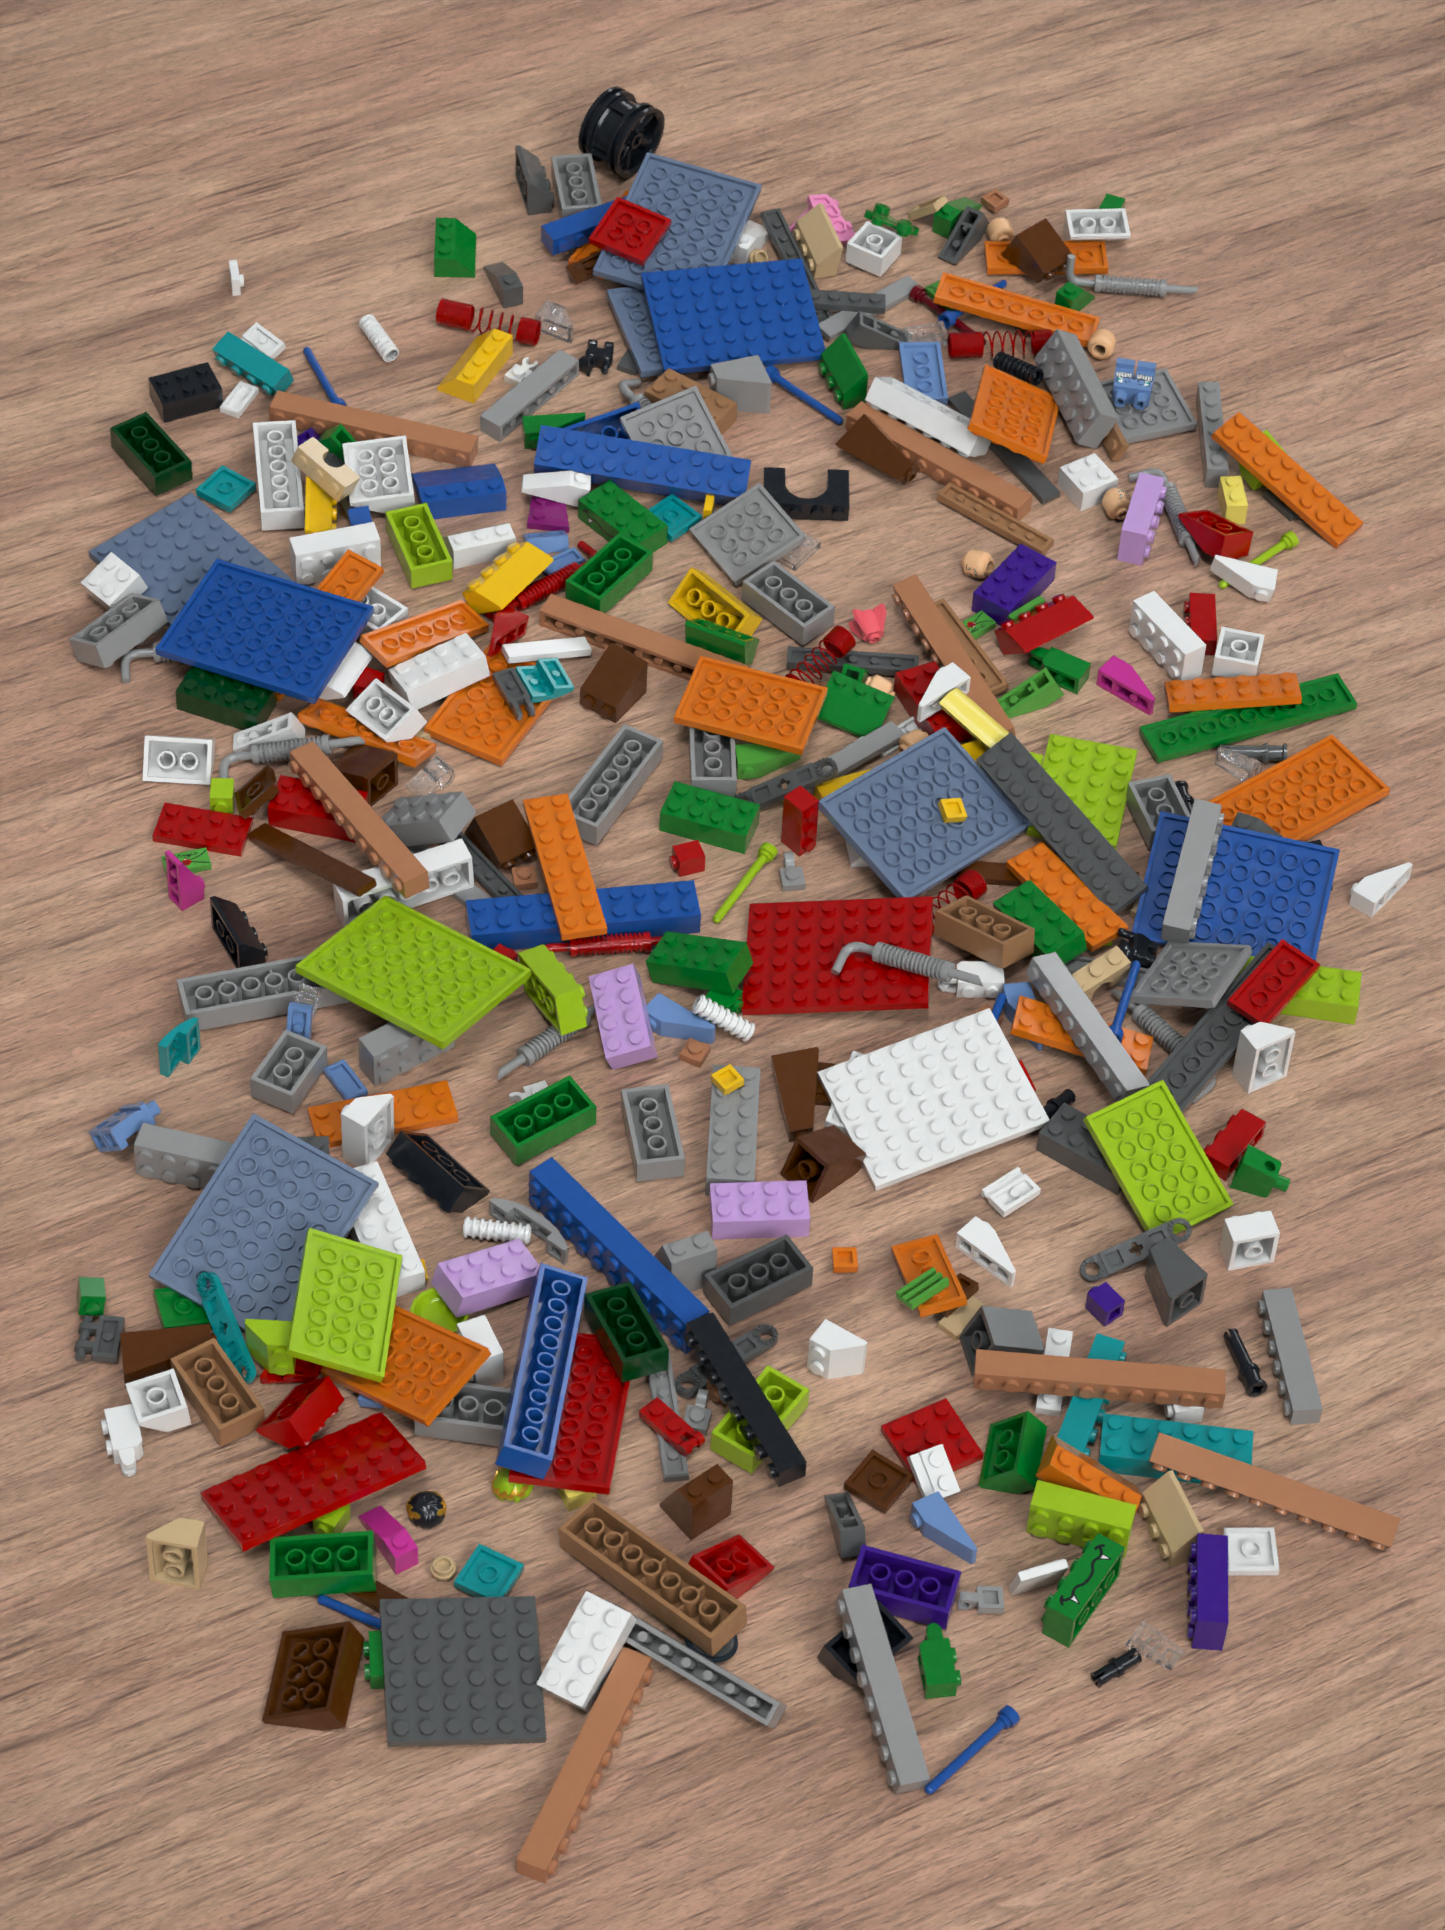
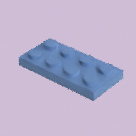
M899 342L898 350L903 383L943 405H948L940 342Z

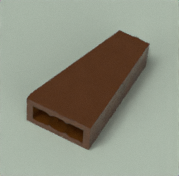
M863 414L835 444L840 449L904 484L912 481L919 471L916 464L866 414Z
M818 1047L771 1055V1067L789 1142L795 1141L798 1136L813 1132L819 1060Z
M210 1324L120 1333L124 1382L127 1384L170 1370L171 1358L212 1338H215L217 1341L216 1335L211 1334Z

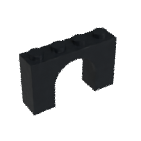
M764 467L763 487L791 519L848 521L849 470L828 469L826 491L815 498H800L788 491L785 484V468Z

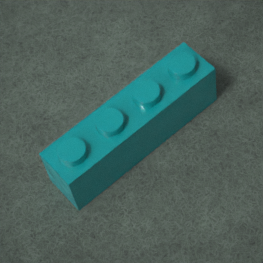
M229 331L212 348L216 356L215 360L219 365L223 367L226 365L235 375H242L248 383L253 386L258 385L269 396L271 394L275 396L277 390L285 392L294 381L288 368Z

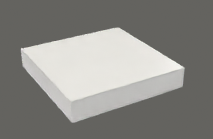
M1274 1527L1223 1529V1535H1228V1576L1279 1575L1280 1570Z
M1066 1559L1019 1571L1008 1587L1011 1596L1059 1582L1069 1568Z

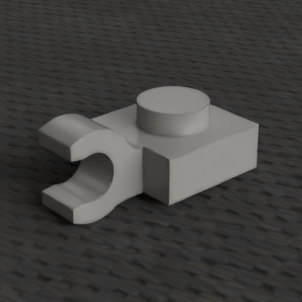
M793 851L784 852V868H779L782 891L805 890L806 883L802 866L795 867Z
M699 1389L695 1406L687 1405L684 1421L695 1431L698 1430L703 1435H707L712 1416V1409L706 1408L709 1390Z
M977 1586L975 1592L962 1591L959 1593L960 1599L957 1600L958 1610L965 1611L977 1607V1613L1003 1614L1004 1612L1002 1586Z

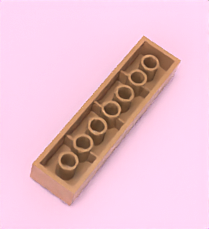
M592 1497L558 1528L560 1547L710 1656L713 1657L747 1624L746 1605L596 1498Z

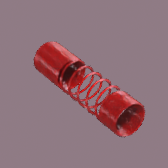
M442 298L436 310V323L466 331L470 329L471 332L479 328L480 333L484 334L488 329L489 331L491 330L494 310L492 309L490 312L489 324L486 330L481 332L480 321L484 310L482 307L475 329L471 330L475 313L474 305ZM502 312L500 315L498 330L500 331L504 317V312ZM512 314L510 319L509 330L507 332L508 334H511V327L514 321V314ZM522 317L517 327L516 338L513 341L516 340L518 343L535 346L541 333V321Z
M1033 329L1032 332L1027 330L1023 340L1019 330L1015 332L1014 339H1012L1011 333L1007 330L1004 333L1002 342L998 331H995L992 341L987 331L984 334L981 331L953 332L948 334V356L950 359L982 358L984 353V337L987 333L990 341L991 357H993L996 333L999 335L1001 350L1004 352L1007 332L1011 339L1012 356H1015L1014 348L1017 332L1021 336L1023 356H1025V343L1028 332L1031 334L1032 354L1036 356L1053 334L1051 329Z
M836 625L819 642V647H813L812 654L806 655L804 662H798L797 669L790 670L789 674H786L785 677L800 680L797 676L791 674L792 671H797L804 682L806 681L800 672L807 676L814 684L809 675L798 669V666L804 663L813 677L822 680L821 673L813 665L807 663L806 658L812 656L814 662L822 671L829 672L828 665L821 658L813 655V651L817 648L820 649L823 657L830 664L837 665L835 657L844 658L855 647L856 641L854 636L843 626ZM822 642H823V644H824V646H825L826 649L821 648V643H822ZM822 650L827 652L834 659L835 663L831 662ZM815 658H817V659H819L821 662H823L824 665L827 667L828 671H826L825 669H823V668L817 663V661H816ZM807 665L815 669L820 675V678L815 676Z
M969 869L955 879L953 884H949L945 890L940 891L937 897H933V900L937 898L939 907L935 904L933 906L938 909L942 908L939 899L950 904L947 892L957 899L967 895L977 900L986 893L987 884L982 875L975 870ZM950 886H953L955 894L947 891ZM945 892L947 900L939 897L940 894ZM932 921V935L934 934V927H935L933 921Z

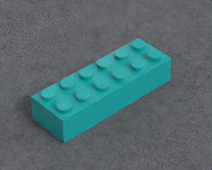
M1103 1413L1098 1463L1116 1474L1161 1478L1165 1473L1153 1469V1463L1148 1462L1159 1432L1252 1465L1253 1431ZM1176 1477L1181 1482L1201 1483V1480L1191 1478V1481H1186Z

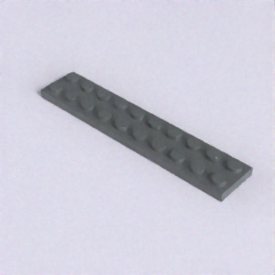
M1012 732L976 759L980 767L1066 865L1116 914L1120 913L1149 890L1145 882Z
M1270 942L1266 943L1233 981L1217 1005L1206 1012L1147 1080L1150 1086L1164 1080L1182 1114L1235 1054L1240 1030L1247 1025L1254 1024L1227 1006V1001L1275 948Z

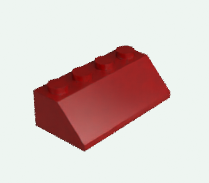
M1062 593L1052 597L1053 601L1048 604L1043 602L1036 605V610L1032 612L1025 611L1020 613L1018 619L1014 621L1010 619L1000 624L1001 627L994 630L1003 655L1025 654L1094 619V617L1074 595L1065 596Z

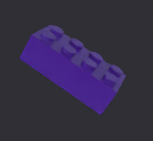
M1020 544L973 592L971 611L975 613L983 611L998 625L1010 620L1008 619L1009 614L1040 596L1054 581L1057 562Z
M1197 1533L1196 1542L1190 1545V1557L1187 1560V1572H1190V1579L1187 1581V1594H1190V1600L1187 1603V1616H1190V1622L1187 1624V1638H1191L1192 1649L1222 1651L1229 1623L1228 1535Z
M862 1545L848 1588L872 1584L876 1601L879 1600L893 1616L926 1625L933 1622L946 1630L958 1594L962 1571Z

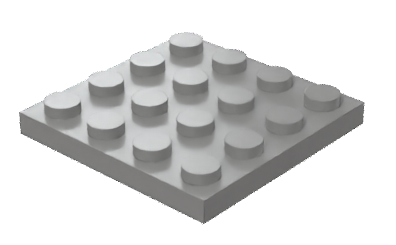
M1166 368L1155 371L1149 407L1146 406L1144 410L1135 409L1133 404H1125L1123 407L1115 406L1114 402L1111 401L1114 379L1100 382L1119 418L1116 423L1128 444L1197 429V422Z
M697 386L688 388L620 417V423L629 440L733 457Z
M758 483L689 528L692 536L736 587L742 584L743 580L773 560L777 561L807 541L806 535L761 483Z
M1168 941L1133 990L1130 998L1131 1002L1146 1005L1214 1008L1251 956V946Z

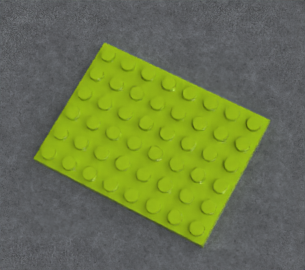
M386 895L295 965L296 973L441 1049H445L532 977V970Z

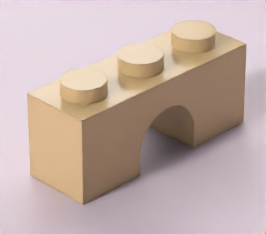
M312 437L297 447L291 462L339 502L354 492L361 477L346 464L338 468L326 464L324 459L329 450Z
M1115 946L1073 973L1072 976L1089 1000H1091L1093 993L1104 983L1107 982L1112 987L1126 978L1131 962L1120 948Z

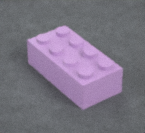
M1139 473L1121 529L1117 560L1142 566L1144 558H1149L1151 550L1149 543L1153 544L1156 533L1153 529H1158L1160 522L1158 514L1162 515L1165 502L1161 501V499H1165L1167 487H1164V477Z
M634 964L589 976L605 1058L612 1070L657 1058L641 977Z
M806 1180L710 1183L709 1209L712 1240L779 1238L786 1234L789 1237H809L810 1212Z
M516 1239L437 1263L431 1284L457 1318L530 1295L532 1282L540 1265L522 1241Z

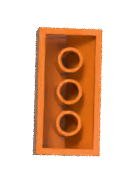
M1051 1436L1036 1477L1044 1482L1137 1505V1511L1142 1495L1136 1485L1058 1437Z

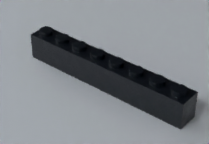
M712 1312L687 1322L686 1334H684L687 1346L689 1348L692 1347L695 1351L698 1364L706 1369L709 1382L712 1385H716L721 1401L724 1404L727 1403L732 1419L740 1424L745 1440L750 1441L753 1445L754 1454L758 1460H762L768 1477L771 1480L774 1479L778 1487L805 1477L807 1461L715 1314Z

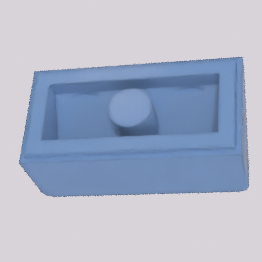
M564 530L523 535L524 542L531 543L545 553L563 552L569 549L568 535Z

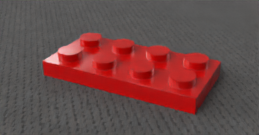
M165 802L152 835L153 842L193 849L206 848L210 852L242 857L248 839L247 834L250 833L253 825V818L247 817L244 819L240 815Z
M1282 939L1228 999L1227 1006L1254 1024L1258 1022L1271 1024L1319 970L1320 964Z

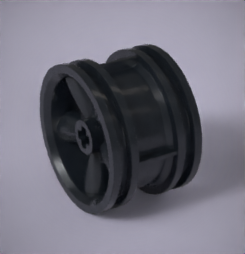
M619 86L611 87L594 101L586 113L579 131V149L582 154L591 153L594 161L607 162L608 168L624 178L632 177L639 171L647 152L653 154L656 152L664 132V114L649 103H637L635 96Z

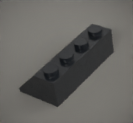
M400 1131L386 1152V1155L392 1159L391 1163L396 1168L404 1170L408 1174L407 1178L413 1183L419 1184L424 1189V1194L432 1199H436L440 1203L439 1207L447 1213H463L490 1192L488 1188L428 1134Z

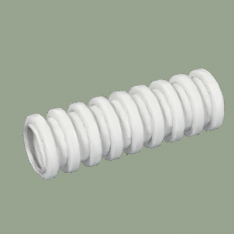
M371 314L362 317L359 321V327L385 362L395 360L399 355V350L376 318Z
M703 994L695 1000L692 1006V1013H698V1016L704 1017L706 1021L711 1020L712 1024H717L719 1028L723 1027L724 1031L729 1030L731 1035L735 1034V1037L741 1038L744 1042L749 1040L754 1033L755 1024L753 1022L749 1023V1020H743V1017L737 1016L735 1012L730 1013L728 1008L724 1009V1006H718V1003L715 1001L712 1003V1000L710 998L706 999V996Z
M469 1216L464 1220V1238H468V1236H471L472 1239L479 1237V1240L486 1238L487 1241L494 1239L495 1242L502 1240L503 1243L506 1240L510 1242L520 1239L524 1245H528L531 1239L532 1227L528 1223L524 1226L523 1223H519V1225H516L515 1222L508 1224V1221L500 1223V1220L493 1222L492 1219L485 1221V1218L478 1220L477 1217L470 1219Z

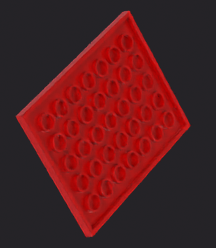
M933 897L751 903L749 905L747 945L753 964L744 976L742 1014L770 1015L929 1009V977L873 962L872 955L863 952L851 953L839 975L833 974L831 969L840 950L852 942H862L875 946L877 942H883L931 956Z

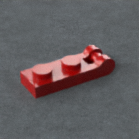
M656 1397L639 1410V1417L684 1457L691 1454L694 1447H700L705 1443L703 1434L698 1430L695 1431L660 1398Z

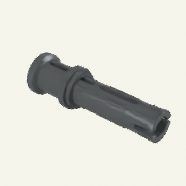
M1264 743L1262 746L1220 745L1219 759H1256L1264 763L1268 761H1283L1287 759V743H1283V745Z

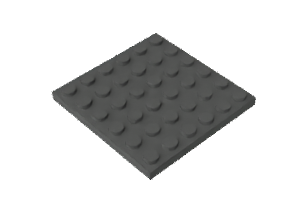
M535 1596L380 1599L379 1612L387 1747L546 1742L543 1689L537 1685L541 1676Z

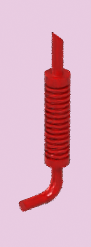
M580 541L577 544V547L590 558L597 553L595 549L584 541ZM572 562L537 580L522 590L507 606L522 611L549 597L551 594L561 591L566 587V580L586 562L580 565ZM497 611L488 612L486 617L493 619Z
M650 931L642 932V934L641 932H638V934L633 932V935L631 933H628V935L627 933H624V935L619 933V936L616 933L615 936L613 934H610V936L606 934L605 937L604 935H601V937L597 935L596 937L570 939L566 943L545 944L549 951H553V953L569 952L570 957H577V954H579V957L582 954L584 956H587V954L591 956V953H593V956H596V953L597 955H600V953L602 955H605V953L610 955V952L611 954H614V952L616 954H619V952L623 954L624 951L626 954L628 951L630 953H633V951L637 953V950H639V953H642V950L643 952H651V946H656L662 936L651 937Z

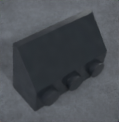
M216 896L210 897L212 929L234 966L241 968L266 963L265 956L268 955L266 946L263 942H259L256 929L248 924L249 921L245 911H241L234 902Z
M877 1600L894 1656L912 1641L914 1637ZM841 1631L823 1646L817 1658L835 1677L859 1686L857 1682L858 1670L856 1664L852 1663L849 1651L851 1647L849 1640L845 1639L843 1631Z

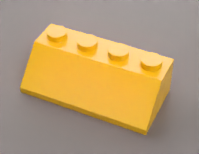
M494 328L477 336L438 385L437 390L474 404L513 354V335Z
M306 475L305 535L337 529L336 523H333V521H337V508H333V506H337V501Z
M514 542L506 548L507 551L504 554L497 556L493 560L494 563L491 566L483 569L477 579L467 584L468 588L462 592V595L477 614L502 610L543 572L554 559L529 542Z
M693 567L689 569L668 601L669 605L688 620L702 618L752 636L762 621L759 615L707 573Z

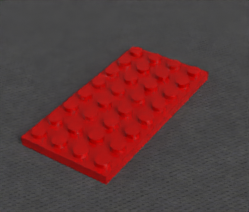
M577 1333L553 1459L544 1479L510 1469L509 1482L610 1495L631 1380L623 1383L620 1381L595 1335Z
M379 1412L332 1434H327L323 1438L304 1447L280 1455L274 1460L258 1465L218 1485H213L209 1489L200 1492L205 1505L244 1552L423 1471L427 1467L421 1455L382 1412Z

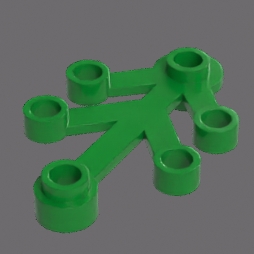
M876 203L873 211L866 209L863 217L872 220V224L880 227L883 224L897 230L896 234L903 237H908V235L917 236L920 228L913 226L912 222L906 219L895 220L889 215L891 208L881 203Z

